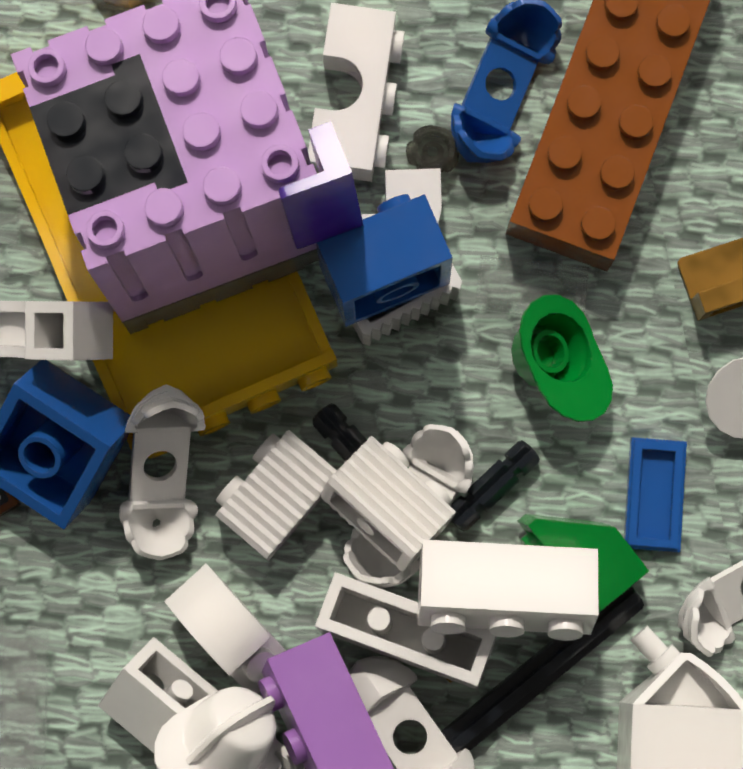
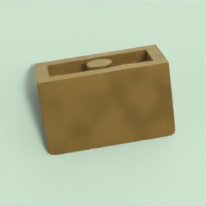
M743 238L682 257L678 260L677 265L697 321L743 306Z

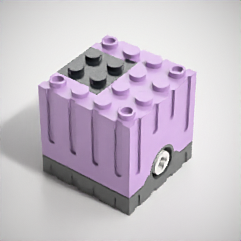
M162 0L163 4L147 10L142 5L104 19L106 25L89 31L88 26L50 39L48 40L49 46L33 52L31 47L11 54L17 74L26 87L23 88L74 234L84 248L81 253L87 270L130 335L149 328L148 325L160 320L168 321L200 309V305L213 300H216V302L250 290L253 288V285L266 280L268 282L303 270L306 265L319 261L316 243L301 249L296 248L278 192L282 186L315 175L317 172L314 165L310 162L303 136L293 111L289 108L283 85L272 57H269L265 39L248 0Z

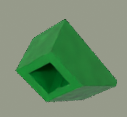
M525 514L517 520L527 533L520 539L523 545L598 549L599 612L649 572L641 559L614 526L603 522Z

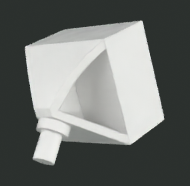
M648 625L631 639V642L650 661L647 668L653 674L619 702L617 769H743V699L707 663L692 653H680L673 644L667 647Z

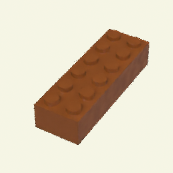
M710 0L592 1L509 221L506 235L608 272L617 255Z

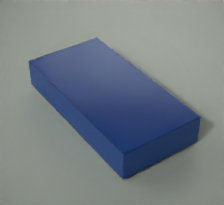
M630 438L624 539L632 549L680 552L687 442Z

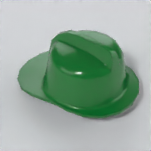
M543 295L530 302L522 314L520 328L513 338L511 348L512 362L518 375L529 385L538 388L547 404L562 417L576 422L595 420L603 415L612 401L613 384L609 369L594 339L592 329L584 312L572 300L560 295Z

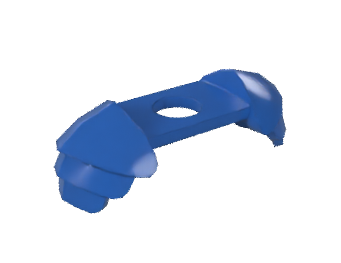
M517 0L511 2L495 15L487 25L485 32L490 39L462 105L454 103L451 113V132L457 150L467 162L491 163L503 161L514 153V148L521 141L520 135L510 130L538 62L543 64L552 63L556 57L555 48L561 41L562 34L560 28L562 27V20L545 1ZM494 69L504 70L512 78L513 91L506 100L493 98L486 89V78Z

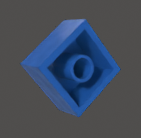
M408 194L393 197L377 207V214L363 219L364 226L316 243L320 268L345 327L450 284L453 257L425 194L414 199H410Z
M40 360L13 384L0 409V488L65 530L90 503L129 435V433L125 432V428L130 414L47 360Z

